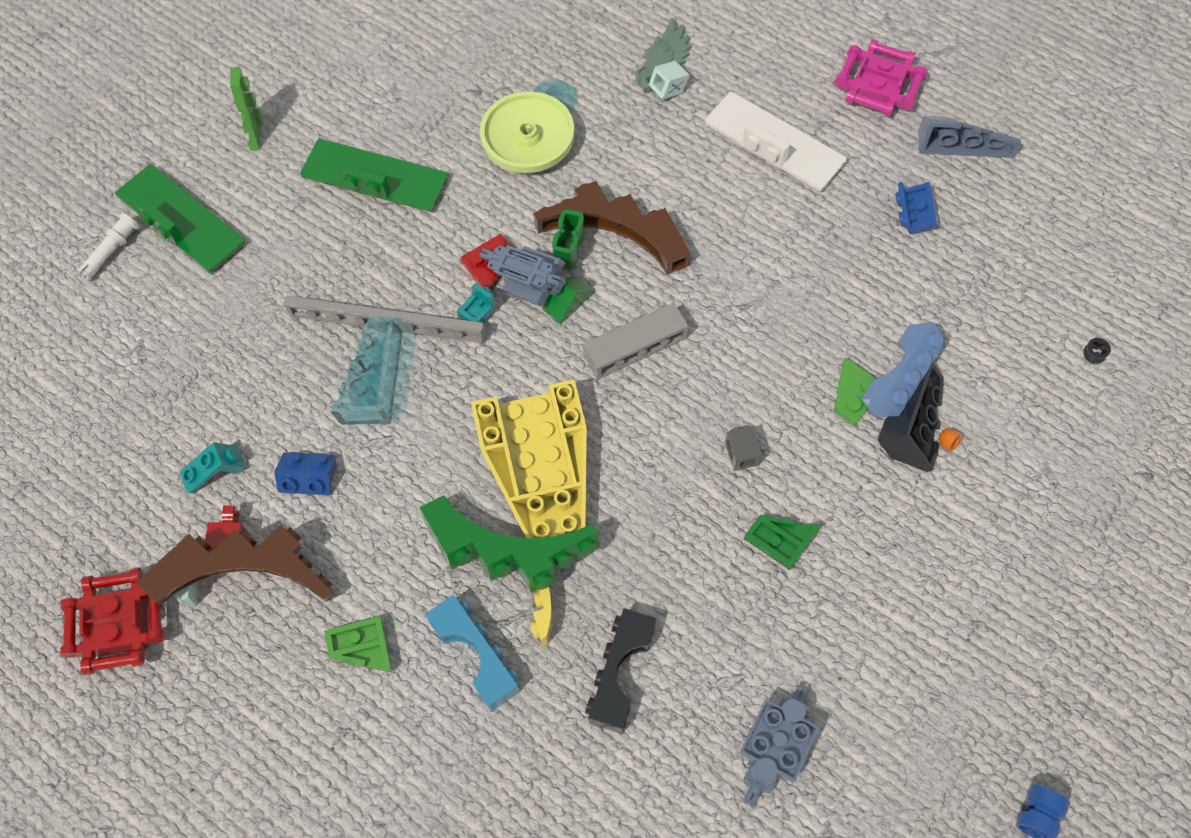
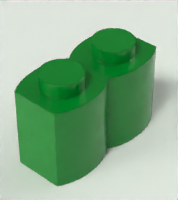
M565 209L559 217V230L554 235L552 241L553 256L565 262L563 268L573 269L579 257L578 248L584 240V218L582 212Z

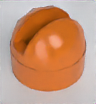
M951 428L945 429L940 433L938 438L939 444L947 451L952 452L960 443L962 434Z

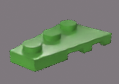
M230 67V88L237 110L241 112L244 133H249V150L256 151L259 150V122L263 121L261 108L256 107V97L254 92H250L248 77L243 75L240 67Z

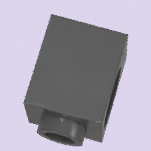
M739 426L727 432L725 445L733 470L738 471L759 466L762 453L753 426L747 428Z

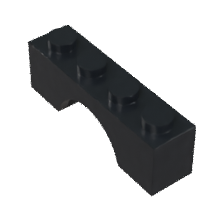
M623 608L621 616L616 615L611 632L615 633L613 643L607 642L603 654V659L607 660L604 670H598L594 686L598 687L595 698H589L585 714L589 715V724L623 734L631 708V700L619 688L616 678L617 672L621 664L628 657L637 653L648 652L657 618Z

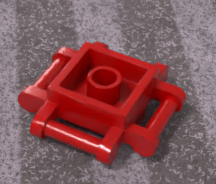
M140 567L132 568L129 572L95 578L93 575L84 576L81 579L83 598H65L61 600V610L64 611L63 646L60 647V657L72 658L83 656L80 661V669L83 675L94 674L97 670L132 665L133 667L143 666L145 660L144 649L148 648L149 644L160 643L165 640V632L162 630L161 605L155 603L136 584L143 576V571ZM131 583L130 590L96 595L97 588ZM148 598H149V630H150V631H148ZM77 610H79V634L83 637V644L76 645ZM130 651V653L96 659V657Z

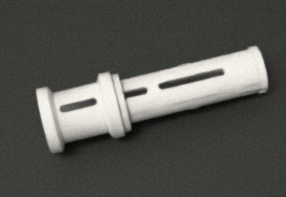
M121 213L117 223L111 229L108 228L106 230L105 239L81 267L77 269L79 274L91 280L118 246H124L129 235L134 230L140 228L139 224L128 215Z

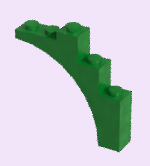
M444 495L419 507L425 525L451 570L458 566L466 565L470 560L477 557L490 581L505 577L511 571L517 569L531 594L537 590L546 589L555 582V570L567 567L572 561L582 556L590 555L600 547L598 531L593 524L570 533L552 537L522 538L506 536L476 525L455 510Z

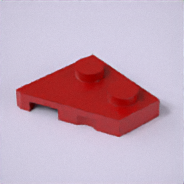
M501 233L460 257L461 263L480 287H487L491 291L492 285L497 278L500 279V276L488 268L489 260L482 259L480 252L484 253L481 251L483 248L494 251L499 245L505 248L507 245L511 246Z

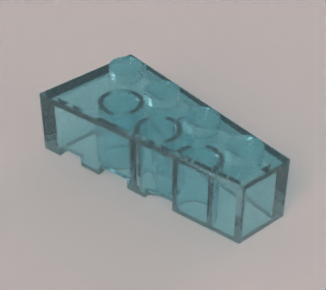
M394 317L369 318L357 346L359 350L355 359H352L348 367L350 371L345 383L342 382L338 401L336 404H333L330 411L341 425L391 424L403 333Z

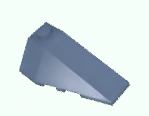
M923 116L918 129L919 154L1014 158L1021 144V139L949 117Z

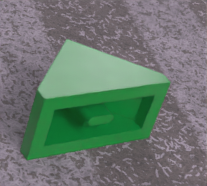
M577 276L566 277V282L560 293L556 295L550 294L543 306V311L559 324L567 320L595 293L593 288Z

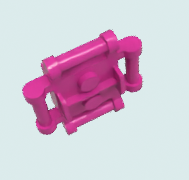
M872 39L867 52L862 51L857 45L849 47L847 59L841 72L837 74L834 84L841 89L849 91L845 102L850 104L855 102L882 111L884 115L890 116L895 106L907 110L914 108L916 103L915 97L921 82L926 79L928 70L923 66H911L916 52L910 50L905 52L880 44L878 40ZM876 52L901 61H905V63L903 64L878 55H874V53ZM855 61L860 62L861 65L855 79H849V74ZM907 77L913 79L907 94L904 96L900 95Z

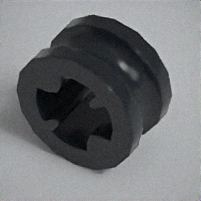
M1093 338L1085 346L1083 355L1088 362L1099 364L1109 356L1111 346L1102 338ZM1093 348H1094L1095 350L1100 349V350H1101V353H1100V352H1094L1092 349H1093Z

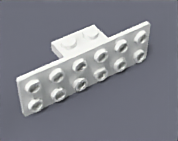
M729 92L705 119L707 126L820 192L847 160L845 156L734 92Z

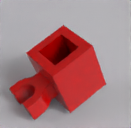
M223 505L222 522H208L205 541L211 546L208 550L209 553L235 529L240 534L246 531L250 535L241 523H238L240 512L235 511V506Z

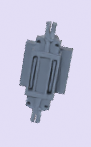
M499 245L494 251L483 248L481 251L484 253L480 252L482 259L489 260L488 268L500 277L507 279L502 288L504 292L540 307H543L549 294L556 295L560 293L566 282L565 278L559 275L565 262L560 258L524 246L523 250L509 245L506 248Z
M801 685L797 686L792 699L782 698L779 705L765 699L739 752V755L749 760L747 763L749 768L744 776V780L750 788L742 802L747 805L753 795L749 804L751 808L755 807L760 793L771 794L776 782H780L781 778L793 784L795 783L820 727L806 720L809 711L806 710L803 702L809 690L804 688L799 697L803 688Z

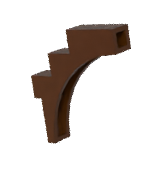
M597 180L591 183H584L575 188L574 198L565 199L558 204L541 208L533 213L534 224L538 234L559 229V217L565 209L583 213L584 227L611 231L632 240L649 252L658 261L667 275L689 267L690 251L666 208L653 210L642 216L631 194L617 197L613 201L608 202Z
M282 525L271 533L256 549L253 546L257 542L246 531L240 534L235 529L210 553L208 550L211 546L200 535L194 539L188 534L136 582L159 605H162L179 591L200 580L223 573L241 571L270 573L290 579L308 588L324 602L333 595V591L330 589L333 584L322 573L317 577L310 570L313 564L304 555L296 556L302 549L299 543L302 539L300 535L291 527L286 530Z

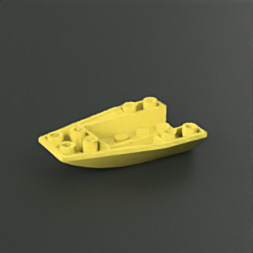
M575 379L550 384L549 393L498 404L497 396L471 402L481 452L525 538L552 537L585 527L587 427Z

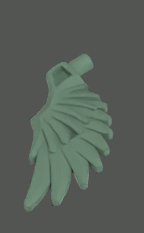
M671 18L663 36L660 37L658 35L652 46L645 50L646 61L635 72L636 81L644 93H649L652 90L649 82L655 66L676 61L681 65L685 62L684 58L688 57V50L691 49V45L687 44L690 36L686 35L682 38L684 25H680L675 31L676 24L674 18Z

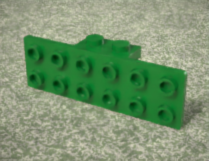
M320 138L317 139L300 172L301 177L428 212L433 211L448 178L446 171Z
M152 164L147 165L115 192V195L135 211L147 226L150 227L152 225L164 240L169 239L208 273H212L246 243L243 237Z

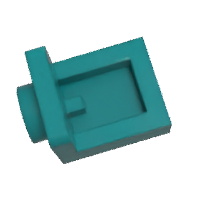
M474 283L471 287L473 294L457 310V315L466 321L483 323L496 309L494 294L487 287H480Z

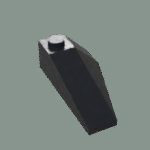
M934 363L928 369L900 416H888L878 438L880 446L884 448L891 459L926 472L932 471L938 453L939 443L934 442L935 430L940 429V421L937 419L936 411L937 407L942 405L944 380Z

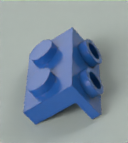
M903 182L898 183L899 192H896L895 196L898 206L902 208V212L898 213L901 226H906L910 235L939 227L931 183L927 182L905 188Z
M283 452L274 471L277 491L279 493L330 495L332 491L330 478L337 464L336 455Z

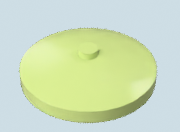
M518 92L499 99L486 111L480 125L481 143L486 155L496 165L518 173L539 172L553 167L568 154L574 141V122L569 110L556 98L539 92Z

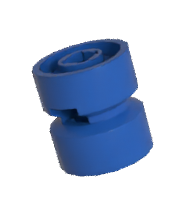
M1031 785L1025 800L1028 808L1021 810L1016 827L1032 838H1058L1061 830V825L1058 821L1065 820L1070 807V801L1052 789L1040 785Z

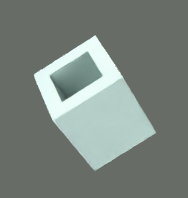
M676 61L655 66L649 86L662 99L683 93L689 74Z

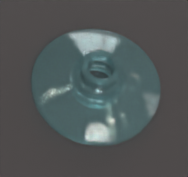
M547 80L537 85L533 92L544 93L556 98L566 106L569 112L576 105L577 95L575 89L565 81Z

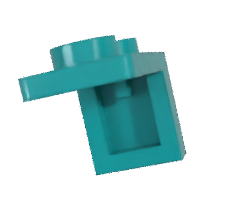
M213 442L180 471V476L186 492L194 493L218 471L240 473L246 466L237 446Z

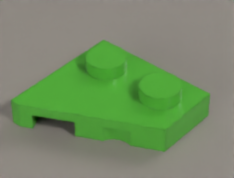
M845 358L841 367L842 370L833 411L855 427L869 410L861 398L876 378Z
M380 616L324 631L331 661L386 672L392 671L383 621Z

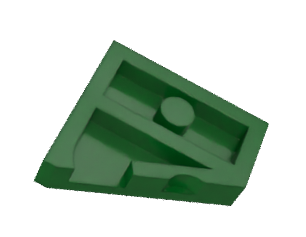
M760 515L746 533L744 540L788 570H791L818 532L820 526L814 523L805 525L795 523V520H778L772 516Z

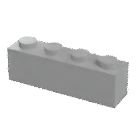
M674 302L667 306L662 305L652 313L645 316H637L628 324L616 326L604 335L588 339L583 344V356L596 379L599 380L687 339L688 324Z

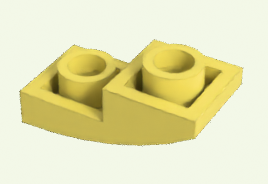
M549 587L533 593L537 609L541 610L533 612L535 621L530 622L534 639L540 638L542 646L548 645L552 628V603Z

